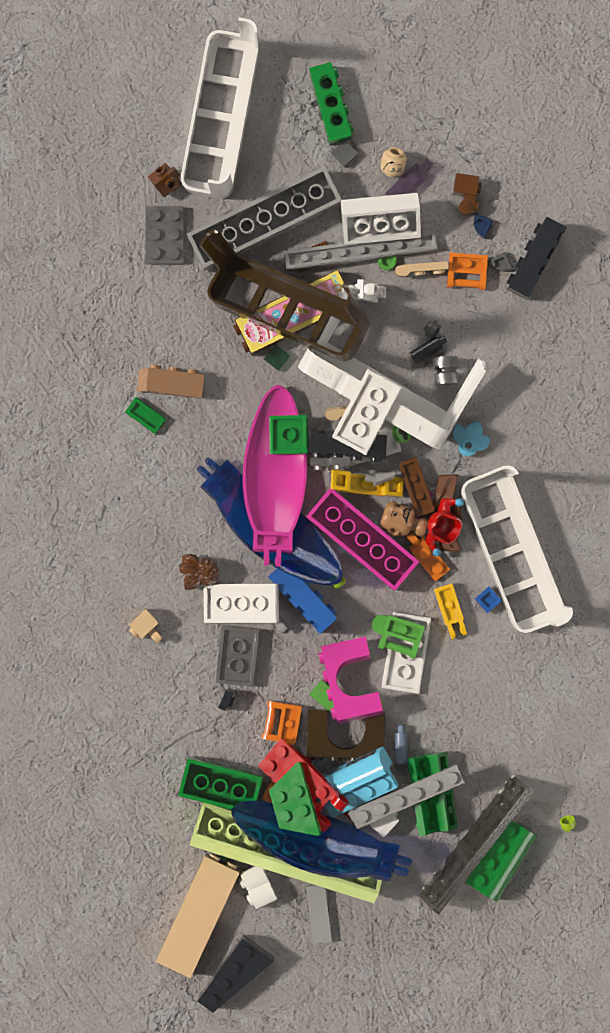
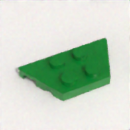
M298 762L269 790L279 828L319 836L322 835L311 793L302 762Z

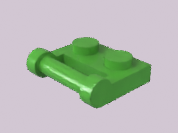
M388 615L378 648L393 650L415 659L425 626ZM389 635L412 642L413 646L409 648L386 640Z

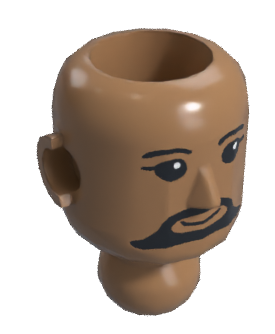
M389 502L385 507L380 527L392 536H407L410 531L415 532L418 536H424L428 521L424 518H415L416 512L411 507L396 502Z

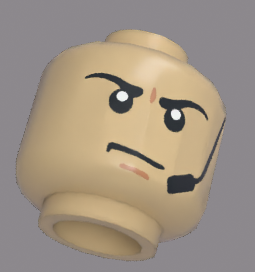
M392 147L383 153L380 168L388 177L399 176L405 170L407 156L400 148Z

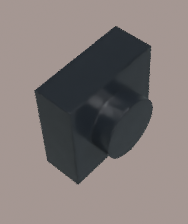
M226 689L218 707L219 709L226 711L227 707H232L235 697H232V691Z

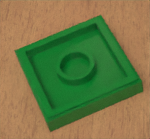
M308 415L269 416L270 454H309Z

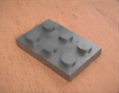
M145 206V264H184V206Z
M221 625L215 683L254 686L260 629Z

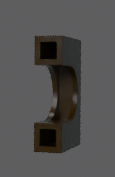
M308 709L307 757H310V760H322V757H330L331 761H341V757L349 758V761H353L382 746L384 747L385 711H383L382 715L365 718L364 735L357 745L350 748H341L334 745L328 738L327 709Z

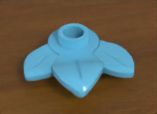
M479 421L470 423L466 428L460 424H456L454 427L453 438L458 443L459 452L464 456H472L476 451L484 450L489 445L490 438L482 436L483 430ZM465 444H470L471 448L467 449Z

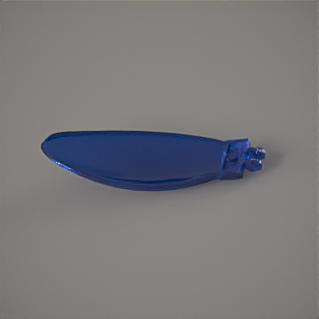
M207 457L205 463L215 472L211 474L202 465L197 467L199 474L207 479L200 488L215 500L226 523L240 541L254 554L264 560V552L253 551L254 531L250 524L244 501L243 474H240L228 460L219 466L210 457ZM301 512L293 530L292 553H281V565L276 566V552H269L270 565L299 579L319 585H336L342 580V566L338 557L321 533Z
M244 801L232 808L231 814L235 823L251 840L271 855L301 870L335 878H363L371 876L373 879L391 882L393 873L404 877L409 875V870L402 866H410L412 860L407 856L398 855L400 845L384 841L380 842L370 834L339 819L323 814L329 819L331 825L325 832H322V835L316 836L279 828L273 804L270 802Z

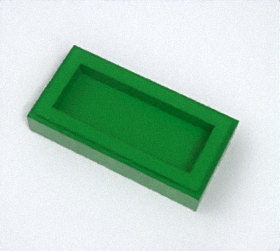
M137 397L134 398L125 411L127 415L155 435L167 420Z

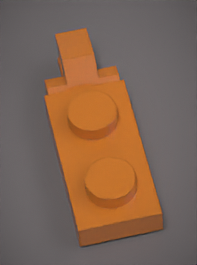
M413 532L406 537L412 544L409 547L411 553L434 581H437L450 570L440 556L433 555V551L426 545L423 537L418 539Z

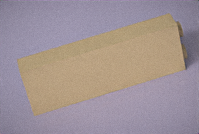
M212 853L210 855L205 854L156 959L157 963L191 978L240 873L236 864L229 861L226 864L220 861L219 856Z

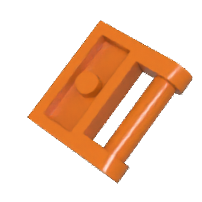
M449 253L447 288L458 286L485 290L488 255ZM454 273L480 275V280L454 279Z
M268 700L267 706L269 708L262 739L278 742L284 737L290 744H296L302 706ZM276 708L282 709L278 735L272 734Z

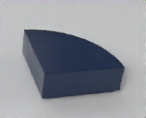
M475 213L474 228L477 234L485 239L493 221Z

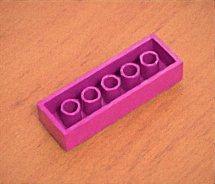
M331 487L306 516V518L393 591L400 586L419 563L415 557L335 490H331Z

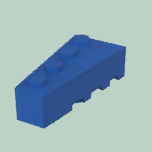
M284 561L268 578L274 584H278V589L321 634L337 619L334 615L337 613L330 604L326 606L321 601L324 597L317 590L313 592L308 587L311 583L304 576L300 578L295 573L298 569L291 562L287 564Z

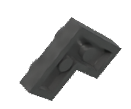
M311 457L310 466L318 471H326V467L345 471V469H349L350 458Z

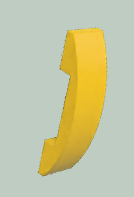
M332 470L331 490L371 496L402 497L403 478L394 477L389 481L374 486L373 482L365 481V475Z

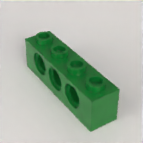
M331 62L310 67L309 74L329 145L350 140L354 129L352 122H348L346 115H349L347 104H343L341 99L344 93L342 86L338 85L336 78H339L337 68L333 67ZM330 81L332 87L325 89L322 87V83ZM334 99L338 104L335 107H329L327 101ZM336 117L341 118L343 121L339 126L332 123V120Z

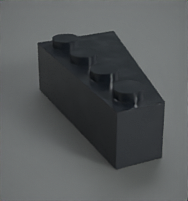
M546 217L542 224L538 222L533 231L536 234L533 241L529 239L524 248L527 251L524 258L520 256L515 265L518 268L515 275L511 273L506 282L509 284L507 290L528 300L542 275V271L547 266L551 254H553L559 244L560 237L566 231V226L549 217Z
M310 428L309 454H313L312 457L324 458V455L343 458L345 456L351 457L352 461H362V458H370V462H382V459H386L387 435L377 434L367 455L333 438L334 430H322L320 432L317 429Z
M243 934L199 995L197 1002L214 1013L273 963L274 956Z

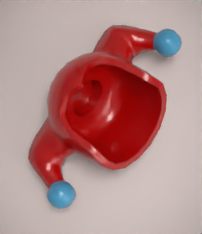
M443 498L440 501L438 512L434 513L428 520L427 528L429 532L425 543L433 551L434 556L441 554V550L436 546V541L448 545L453 543L461 533L462 520L451 513V506H463L464 501L461 498Z

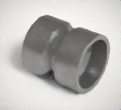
M445 356L433 358V368L437 371L434 374L435 386L459 384V373L456 372L458 357Z

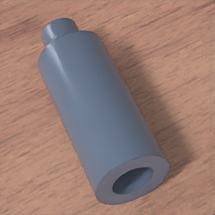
M398 725V732H395V764H408L409 733L405 732V725Z

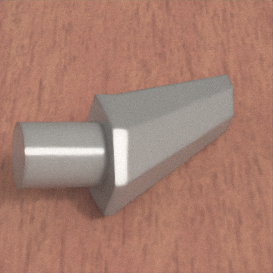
M376 472L375 475L366 474L365 481L373 482V485L377 486L393 479L396 472Z

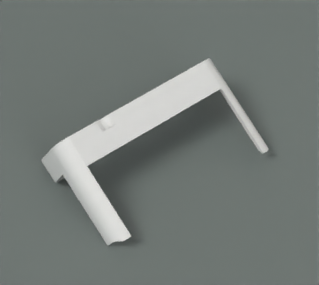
M239 17L240 34L216 30L210 33L206 41L181 172L182 185L191 194L224 199L229 197L234 189L252 94V85L259 57L257 27L249 19ZM218 47L243 52L239 79L213 74ZM204 81L237 87L232 114L199 108ZM197 117L230 123L225 150L192 144ZM190 152L223 158L219 181L208 179V183L185 179Z
M354 285L347 286L354 296L358 287ZM343 288L338 297L347 300L348 294ZM330 317L317 344L335 352H342V350L328 343L340 320ZM309 347L298 365L301 371L350 400L353 398L368 368L381 374L354 357L349 361L343 362ZM478 358L448 411L403 386L385 420L436 449H441L487 370L485 362Z
M502 466L466 481L461 487V497L470 520L476 528L477 538L513 627L523 633L532 632L547 625L558 627L571 619L573 614L572 607L564 606L519 494L513 478L514 475L519 473L512 466ZM496 483L506 510L482 519L471 492ZM510 517L520 543L489 555L479 528ZM523 550L533 577L503 589L492 562ZM536 584L547 611L516 623L506 596Z

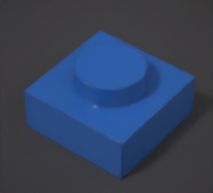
M489 586L474 598L486 613L490 612L502 601Z

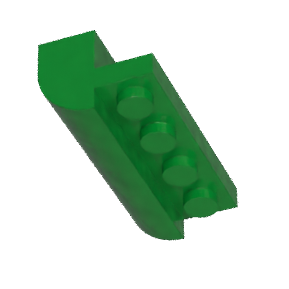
M447 751L415 755L408 759L411 784L449 768ZM452 789L413 805L416 812V827L419 836L458 828Z
M505 816L465 883L486 897L498 902L538 835Z

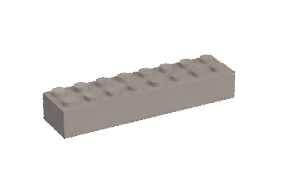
M324 166L187 233V237L203 270L206 271L216 266L199 246L209 231L219 230L237 254H241L341 205V198Z

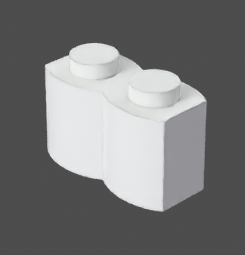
M253 866L240 872L241 877L238 880L243 889L246 888L249 893L246 897L250 906L254 905L258 909L277 900V895L265 869Z

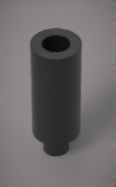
M444 335L440 338L434 337L411 351L410 354L415 363L418 364L443 349L442 345L448 341Z

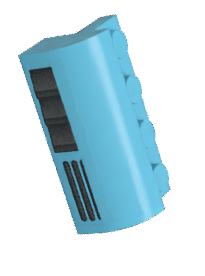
M383 746L322 775L349 801L347 807L343 811H339L331 804L330 800L325 807L331 818L398 787L399 784L389 769L392 761Z

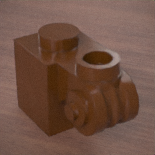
M456 173L452 195L461 196L465 199L461 201L458 207L459 212L464 216L470 215L472 212H478L479 201H476L477 193L480 194L482 182H478L479 176Z

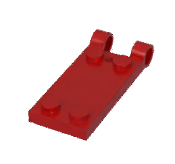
M283 737L260 762L258 767L276 784L296 763L302 762L321 832H325L331 825V822L321 813V810L331 800V804L337 810L343 811L349 804V801Z

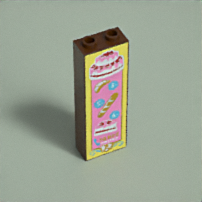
M337 269L309 284L339 296L343 289L342 284H345ZM282 296L259 307L254 316L277 326L290 299ZM299 303L285 330L298 334L316 325L322 312ZM239 317L234 319L236 324L233 327L238 336L242 335L244 342L241 344L245 352H250L251 356L287 339L252 323L247 318Z

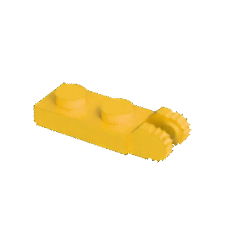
M453 584L435 588L434 592L451 639L456 638L455 631L451 625L456 622L459 623L461 634L463 636L467 635L463 623L464 618Z

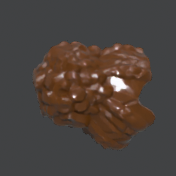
M195 554L182 556L183 562L179 566V572L186 575L184 578L185 590L196 589L198 586L214 585L217 582V576L220 571L213 559L198 558Z

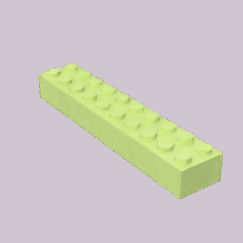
M202 803L190 841V846L371 903L375 902L379 894L387 864L386 859L300 832L281 829L278 825L207 803Z

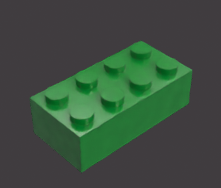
M188 756L178 796L253 815L263 775Z

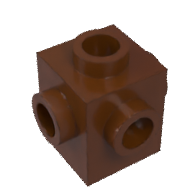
M166 163L159 166L148 176L154 187L164 198L182 184L178 178L180 174L174 166L170 168Z

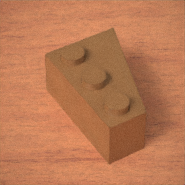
M150 365V368L139 369L137 392L202 398L204 375L198 374V370L187 369V372H180V368L169 367L168 370L161 369L162 366Z

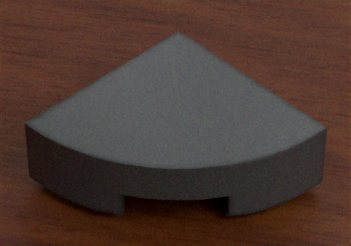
M506 252L488 260V263L498 271L506 272L513 270Z

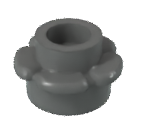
M436 320L433 323L429 321L424 327L426 337L434 338L440 331L441 326L437 324Z

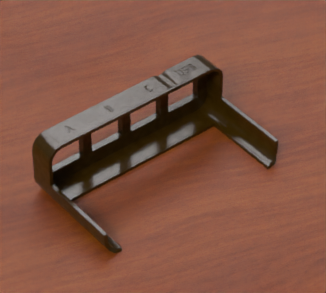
M211 230L205 235L199 246L218 268L207 290L208 296L215 306L240 318H247L258 326L336 360L345 362L351 360L356 355L369 329L370 322L347 285L342 284V287L348 294V298L345 300L237 254L219 230ZM236 276L259 285L248 308L225 299ZM267 289L290 299L277 326L254 316ZM299 303L322 312L309 340L285 330ZM330 317L354 326L342 352H335L317 344Z

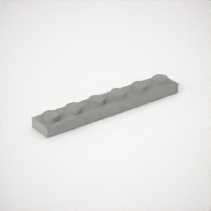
M456 764L350 810V813L358 829L465 782Z

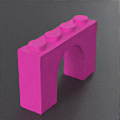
M366 636L321 646L322 652L318 653L320 663L325 664L326 671H322L324 681L329 682L330 689H327L329 701L333 700L334 708H331L333 720L337 719L338 724L382 715L383 709L379 692L362 696H349L343 693L337 685L338 674L344 666L371 659Z

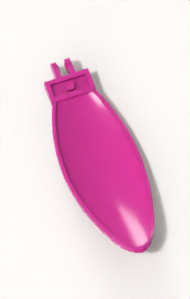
M281 385L273 386L260 402L249 432L243 462V494L248 518L254 531L253 551L264 552V566L269 564V552H276V566L281 565V553H292L293 530L301 512L307 478L306 454H270L269 416L299 415L292 395Z

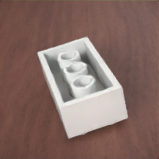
M418 193L341 200L344 245L421 238Z

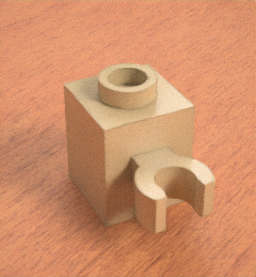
M145 609L129 624L131 627L129 631L136 638L140 636L143 639L149 634L156 643L163 638L155 629L160 622L148 609Z

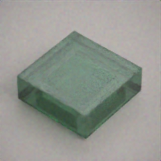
M275 344L263 360L279 371L290 355Z

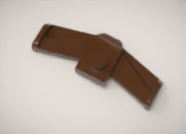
M459 474L439 475L433 502L436 512H438L440 501L443 498L454 499ZM451 506V513L462 520L461 506ZM458 538L448 545L439 542L441 551H462Z

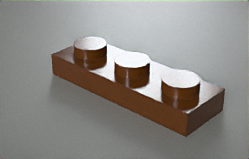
M417 457L398 463L417 518L436 512Z

